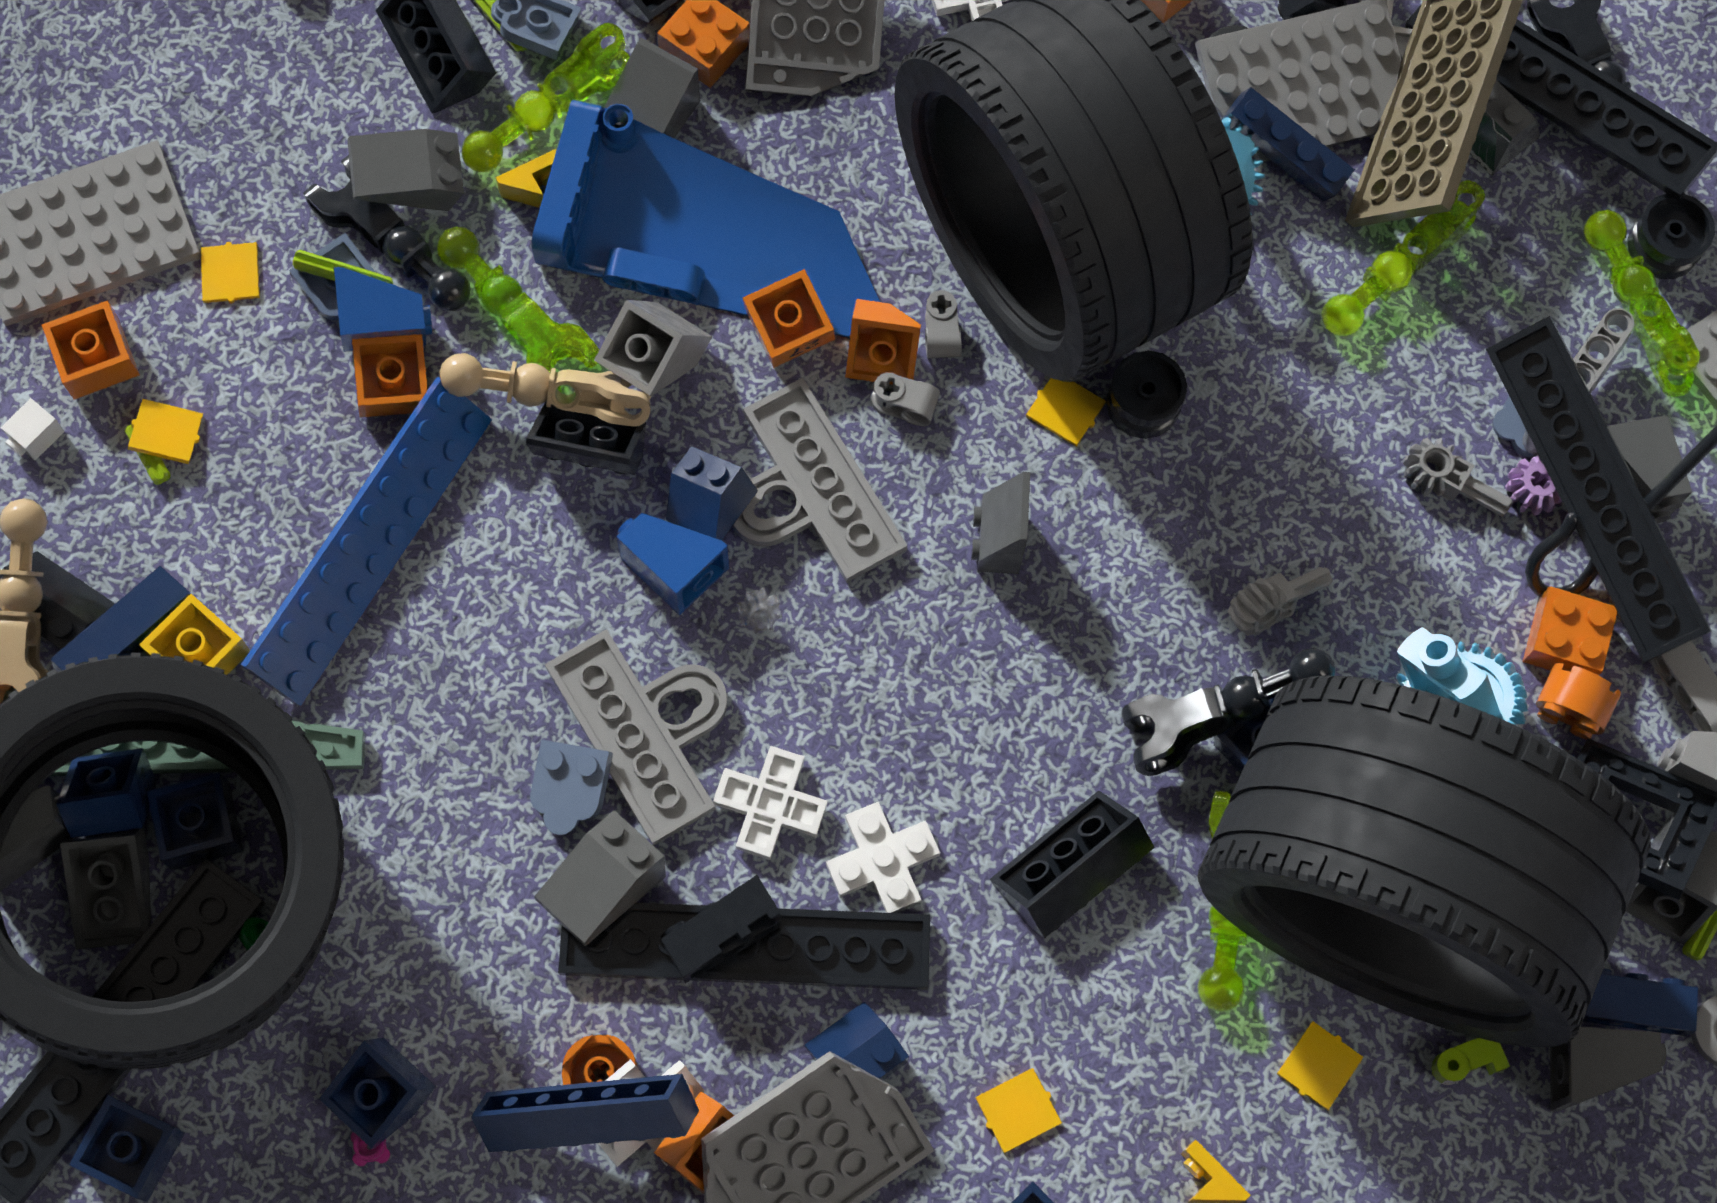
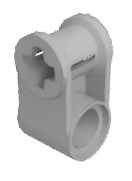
M935 291L930 294L926 304L925 345L927 359L961 357V331L958 325L956 298L948 291ZM939 307L943 308L944 314L939 313Z
M887 372L881 374L875 380L871 402L874 409L882 414L905 420L913 425L928 426L931 423L940 391L932 384ZM890 391L892 393L890 396L884 395L885 392Z

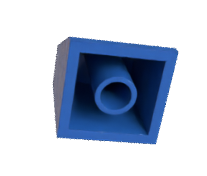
M334 267L340 336L344 352L353 351L352 339L422 334L423 345H426V335L432 334L430 305H423L422 294L343 267Z
M641 513L636 519L630 518L625 521L619 528L618 535L616 536L621 560L679 616L729 569L728 546L723 541Z

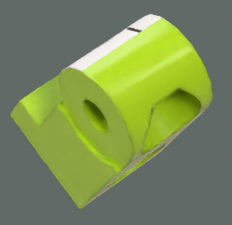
M1476 1038L1447 1049L1436 1056L1432 1061L1431 1070L1435 1079L1441 1084L1452 1085L1465 1078L1468 1072L1484 1066L1490 1076L1509 1068L1510 1065L1500 1043Z

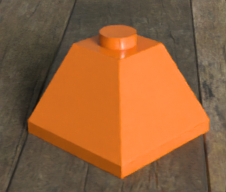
M856 299L851 324L845 378L875 382L878 376L888 372L914 380L921 324L892 304Z

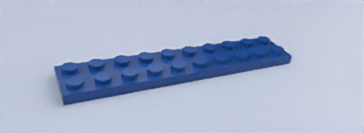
M436 377L240 666L293 704L302 705L492 421L486 413L467 397H457L450 394L443 387L440 377Z

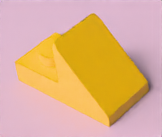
M556 149L495 177L501 197L540 208L544 196L540 186L547 185Z
M1197 1140L1190 1143L1181 1153L1186 1159L1183 1162L1185 1168L1195 1178L1200 1179L1203 1176L1207 1180L1187 1203H1242L1251 1196Z

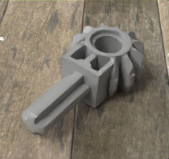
M1427 437L1421 441L1420 445L1413 444L1409 449L1410 455H1406L1403 460V465L1407 467L1404 472V478H1414L1411 489H1416L1420 485L1423 487L1424 496L1429 495L1433 490L1437 496L1441 495L1452 502L1460 493L1500 516H1504L1512 505V499L1470 476L1475 465L1462 459V456L1452 455L1455 449L1454 445L1446 448L1443 446L1442 437L1437 439L1434 444ZM1426 462L1435 464L1439 472L1431 470Z
M1319 567L1291 581H1287L1281 573L1266 579L1259 578L1252 584L1248 583L1243 590L1238 591L1239 594L1231 600V606L1227 612L1240 631H1243L1247 636L1259 635L1262 631L1269 630L1275 623H1279V621L1292 616L1299 599L1329 586L1333 581L1330 570Z

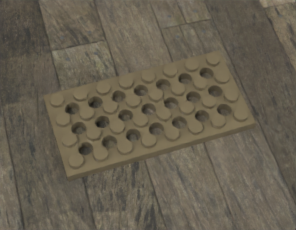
M1423 0L1400 64L1397 84L1382 114L1345 222L1352 227H1359L1451 210L1523 0Z

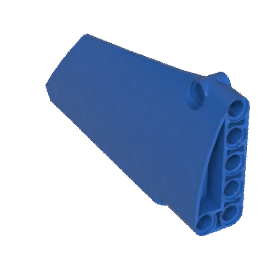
M578 100L571 101L533 230L531 247L536 264L602 278L606 284L617 288L746 316L748 314L744 307L743 297L805 269L834 328V335L850 338L856 299L880 302L840 211L663 134L635 120L631 109L626 105L613 104L608 108H603L601 105ZM623 122L626 124L624 127L621 128L612 127L615 123Z

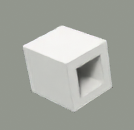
M31 398L1 427L9 438L5 443L20 457L26 453L34 461L65 432L57 420Z

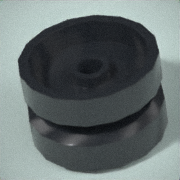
M1667 193L1655 197L1645 207L1640 217L1632 226L1627 238L1628 253L1634 264L1647 275L1658 279H1676L1684 276L1698 263L1702 255L1711 246L1715 235L1714 219L1708 208L1697 198L1684 194L1678 201Z
M1148 350L1135 352L1126 357L1115 369L1109 387L1106 405L1110 419L1118 429L1127 435L1141 439L1158 437L1169 431L1177 421L1185 401L1188 387L1185 373L1175 360L1164 353Z

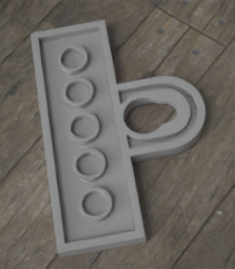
M803 377L743 409L745 418L775 466L750 479L758 492L732 526L741 539L755 546H773L812 526L846 583L907 550L906 542ZM785 490L795 498L796 506L787 516H772L767 519H761L754 513L756 504L762 501L764 495L769 492Z
M607 629L545 664L548 673L594 749L613 753L609 774L653 846L716 810L714 803L680 750L714 730L725 716L727 710L726 688L715 672L701 665H683L642 687ZM695 690L701 694V704L693 710L691 717L685 723L673 725L665 722L660 717L659 707L662 701L673 693Z

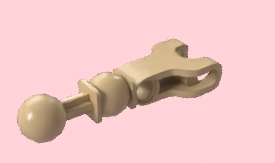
M466 353L454 354L448 357L442 363L439 371L443 387L450 394L457 397L470 396L479 388L508 392L507 403H511L513 397L518 403L527 407L539 406L547 401L546 407H551V404L561 410L589 414L608 423L627 426L642 425L649 418L651 410L649 402L651 396L645 392L627 388L632 384L612 371L594 373L568 369L556 372V368H552L550 373L544 366L536 363L523 364L517 368V362L515 361L512 362L510 371L483 368L474 356ZM569 385L574 388L575 392L565 395L558 390V387ZM625 408H641L642 410L640 413L632 415Z
M26 498L11 501L2 509L0 515L1 531L11 540L9 570L0 569V574L4 575L0 579V608L2 610L0 611V704L3 702L5 692L12 686L20 692L27 688L26 683L33 679L36 681L47 676V672H49L40 662L41 613H34L40 606L43 597L42 586L36 577H43L44 573L32 571L33 542L37 541L45 533L48 521L46 512L34 500Z

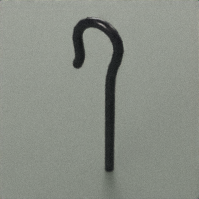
M1717 425L1644 497L1650 510L1654 509L1717 446ZM1575 512L1568 513L1562 525L1538 544L1528 557L1525 568L1527 585L1539 597L1549 587L1540 578L1541 563L1549 553L1572 535L1579 522V516ZM1590 559L1587 567L1578 579L1569 585L1555 588L1579 595L1589 588L1599 573Z

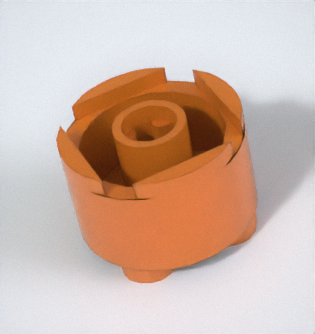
M1563 663L1554 664L1536 702V706L1539 708L1537 716L1551 724H1557L1558 720L1572 726L1570 732L1582 739H1591L1592 734H1603L1619 701L1621 691L1617 689L1613 693L1609 690L1611 682L1586 669L1573 666L1570 672L1562 670Z
M590 1035L575 1042L567 1051L562 1065L563 1085L594 1082L596 1079L593 1073L594 1070L599 1068L603 1071L607 1067L609 1069L606 1073L610 1077L629 1060L638 1069L639 1067L631 1049L619 1038L611 1035Z

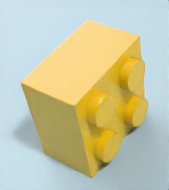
M192 594L139 644L149 657H151V653H158L161 656L172 658L174 656L184 657V661L190 663L197 660L203 662V665L223 669L225 675H228L250 652L243 639Z

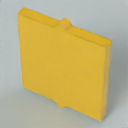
M226 242L225 245L201 247L203 303L228 301L233 304L235 300L260 298L257 242L242 244Z
M1050 378L1043 390L1037 391V399L1027 412L1026 417L1077 447L1087 430L1094 427V420L1106 401L1073 381L1063 382Z
M142 399L137 418L132 420L131 426L133 431L128 444V450L189 464L194 445L199 443L200 440L198 432L203 413Z
M1312 1021L1277 1072V1075L1297 1088L1300 1096H1308L1328 1111L1364 1057L1343 1043L1341 1036H1333Z
M1034 1068L975 1097L987 1120L986 1128L992 1130L1003 1153L1062 1124L1050 1101L1051 1093L1044 1090Z

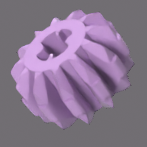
M1538 455L1533 457L1530 462L1525 458L1520 460L1517 468H1512L1508 473L1510 481L1505 485V490L1513 493L1510 497L1512 503L1518 501L1522 503L1520 513L1525 512L1528 507H1531L1534 516L1539 515L1542 510L1550 513L1556 507L1555 504L1562 502Z

